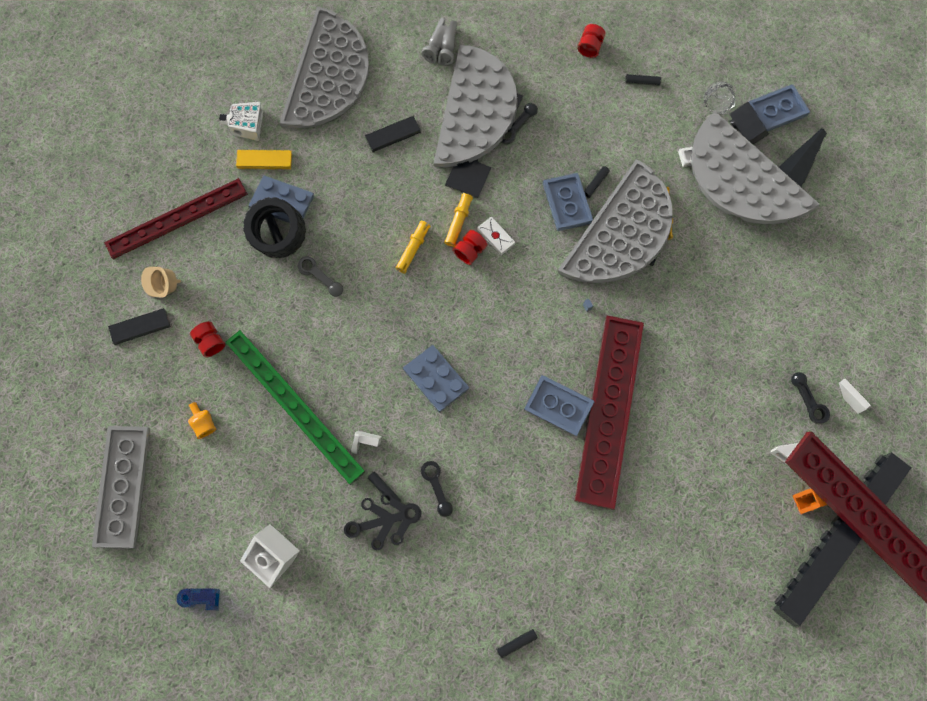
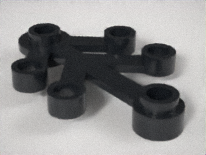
M391 493L382 494L381 502L384 505H391L399 510V513L391 514L376 505L371 498H365L361 502L362 508L370 510L381 518L363 523L356 521L348 522L344 526V534L349 538H355L361 531L383 526L378 536L371 542L374 550H380L384 547V540L393 524L403 520L398 531L391 536V542L394 545H399L403 542L404 534L409 525L420 520L422 511L415 503L405 505L394 499ZM385 495L390 496L391 500L389 503L384 501ZM369 500L371 502L370 508L365 507V501ZM410 509L415 511L414 517L408 515ZM352 525L356 526L357 531L355 533H352L350 531V527ZM395 535H399L401 537L400 542L394 541ZM376 540L381 542L380 548L375 547L374 543Z

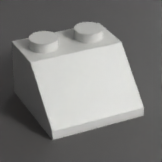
M269 524L254 535L240 562L271 588L293 563L300 550Z

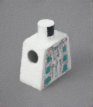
M261 103L232 104L230 114H220V125H228L233 136L259 141L263 118Z

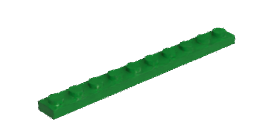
M241 330L225 341L229 348L349 485L365 473L364 469Z

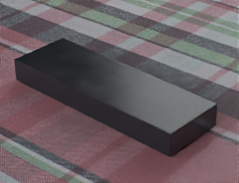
M414 116L366 134L365 139L373 153L421 133V129Z
M162 308L108 327L114 345L169 328L171 325L166 309Z

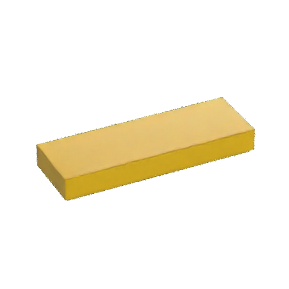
M237 150L236 167L237 169H291L292 151Z

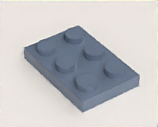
M793 84L748 101L767 131L806 117L810 113Z
M578 173L543 180L544 190L557 231L592 223L593 218Z
M263 175L248 206L250 208L260 199L276 197L291 204L304 219L314 198V193ZM276 212L272 214L274 218L290 223V219L285 213Z
M434 345L403 367L406 374L439 413L469 390V386Z
M541 375L524 410L577 436L594 401Z

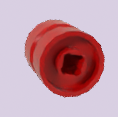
M596 24L585 26L577 47L578 52L588 58L597 57L606 35L605 30Z
M469 230L463 237V241H459L453 248V252L462 262L471 265L488 244L478 232Z
M211 321L200 323L190 332V336L195 344L198 345V349L205 358L216 355L226 346L220 334H216L218 331Z

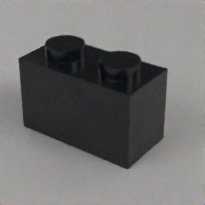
M746 102L730 113L732 118L730 123L735 129L738 128L741 135L753 145L769 135L766 127L749 102Z

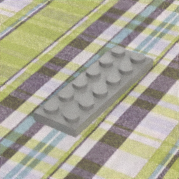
M108 426L92 542L93 548L136 549L150 434L149 427Z

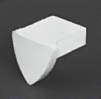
M356 431L351 453L357 454L360 443L378 447L382 436Z

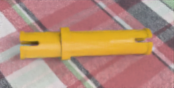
M462 194L459 205L454 210L455 216L444 241L447 246H456L465 217L469 215L468 209L473 200V197L469 194Z
M420 221L415 233L411 234V240L395 267L399 272L404 274L407 272L420 245L424 243V237L431 227L430 224L426 226L427 222Z

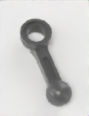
M305 256L299 260L298 270L301 274L316 277L328 288L330 295L334 297L340 296L343 293L342 284L333 282L319 270L316 261L312 257ZM310 261L313 267L310 270H304L302 263Z

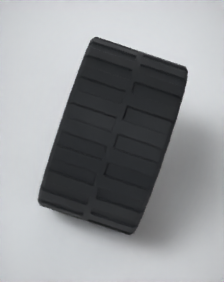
M276 197L260 199L245 214L243 231L246 240L249 241L253 248L269 257H288L294 254L305 240L306 228L302 215L283 199L281 200ZM283 212L290 219L288 235L277 244H266L260 235L263 221L273 213Z

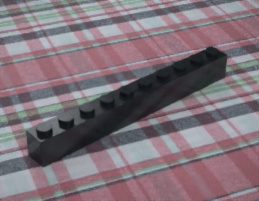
M892 452L880 455L875 461V468L869 470L864 476V484L885 505L912 468ZM838 515L831 522L833 526L830 531H825L821 536L820 540L822 542L820 545L815 546L810 551L809 556L811 557L807 563L803 562L798 568L799 574L797 577L792 578L787 583V591L784 595L780 594L774 602L776 606L773 610L792 626H801L861 541V538Z

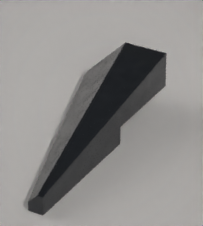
M823 128L779 166L800 187L805 183L815 162V157L821 149L824 137L827 135Z

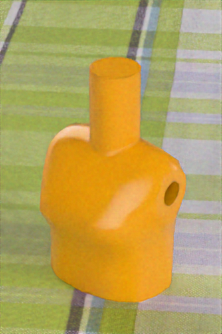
M196 402L191 403L189 407L193 416L189 419L188 423L195 432L197 439H202L214 433L216 427L208 410L200 411Z

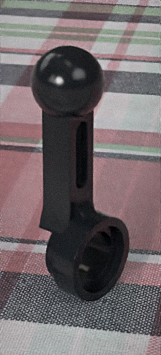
M528 103L525 105L524 112L512 124L510 130L507 131L512 133V137L508 140L503 139L501 143L511 144L515 140L516 134L530 117H534L537 114L538 108L536 104Z
M801 372L793 374L791 382L798 388L809 412L810 420L815 424L826 423L830 418V411L825 405L816 403L807 385V376ZM816 409L822 413L820 420L814 416Z
M427 461L421 467V475L432 484L439 503L437 506L438 514L442 517H448L453 512V506L450 502L446 501L439 483L440 466L435 461ZM430 465L434 466L437 470L436 474L432 477L425 474L426 467Z

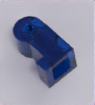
M182 589L177 594L176 600L178 605L184 608L206 605L205 610L219 611L220 589Z

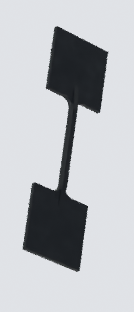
M517 93V102H518V104H517V110H518L519 105H520V103H521V101H522V99H523V95L518 94V93ZM478 159L472 162L459 163L457 166H453L445 186L479 198L492 167L481 164Z

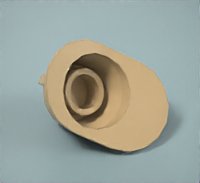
M147 267L141 275L142 287L152 297H166L167 294L173 293L176 290L177 284L181 282V280L176 279V275L172 270L162 267Z

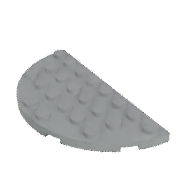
M318 6L316 8L280 120L281 127L309 128L334 120L345 113L357 101L365 88L369 74V60L364 40L348 20L342 19L331 10Z
M469 45L459 46L434 160L435 167H453L459 163L472 162L481 158L503 140V136L510 130L515 120L518 102L513 77L498 58L485 50Z
M716 111L704 121L693 143L691 165L693 175L696 177L700 190L718 209L728 215L731 213L743 218V221L759 224H778L797 217L799 219L818 208L819 203Z
M635 160L558 269L559 274L582 282H611L637 273L658 256L669 237L673 212L668 190L663 181L659 180L651 168L639 160Z

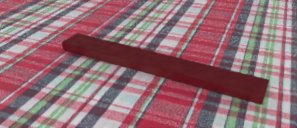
M238 178L104 243L111 258L116 259L248 194Z

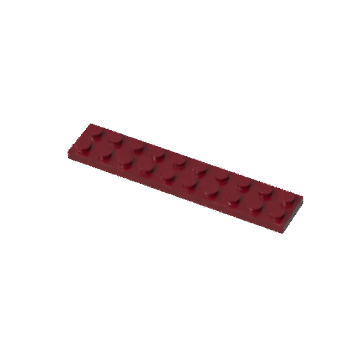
M608 315L605 318L592 394L594 404L589 412L574 502L610 510L615 509L643 333V322Z
M812 431L806 432L785 463L927 603V546Z

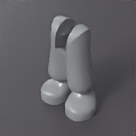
M440 18L430 38L429 46H425L422 50V57L434 64L438 57L439 64L447 66L452 64L454 60L452 51L454 49L457 21L451 20L450 26H445L446 19Z

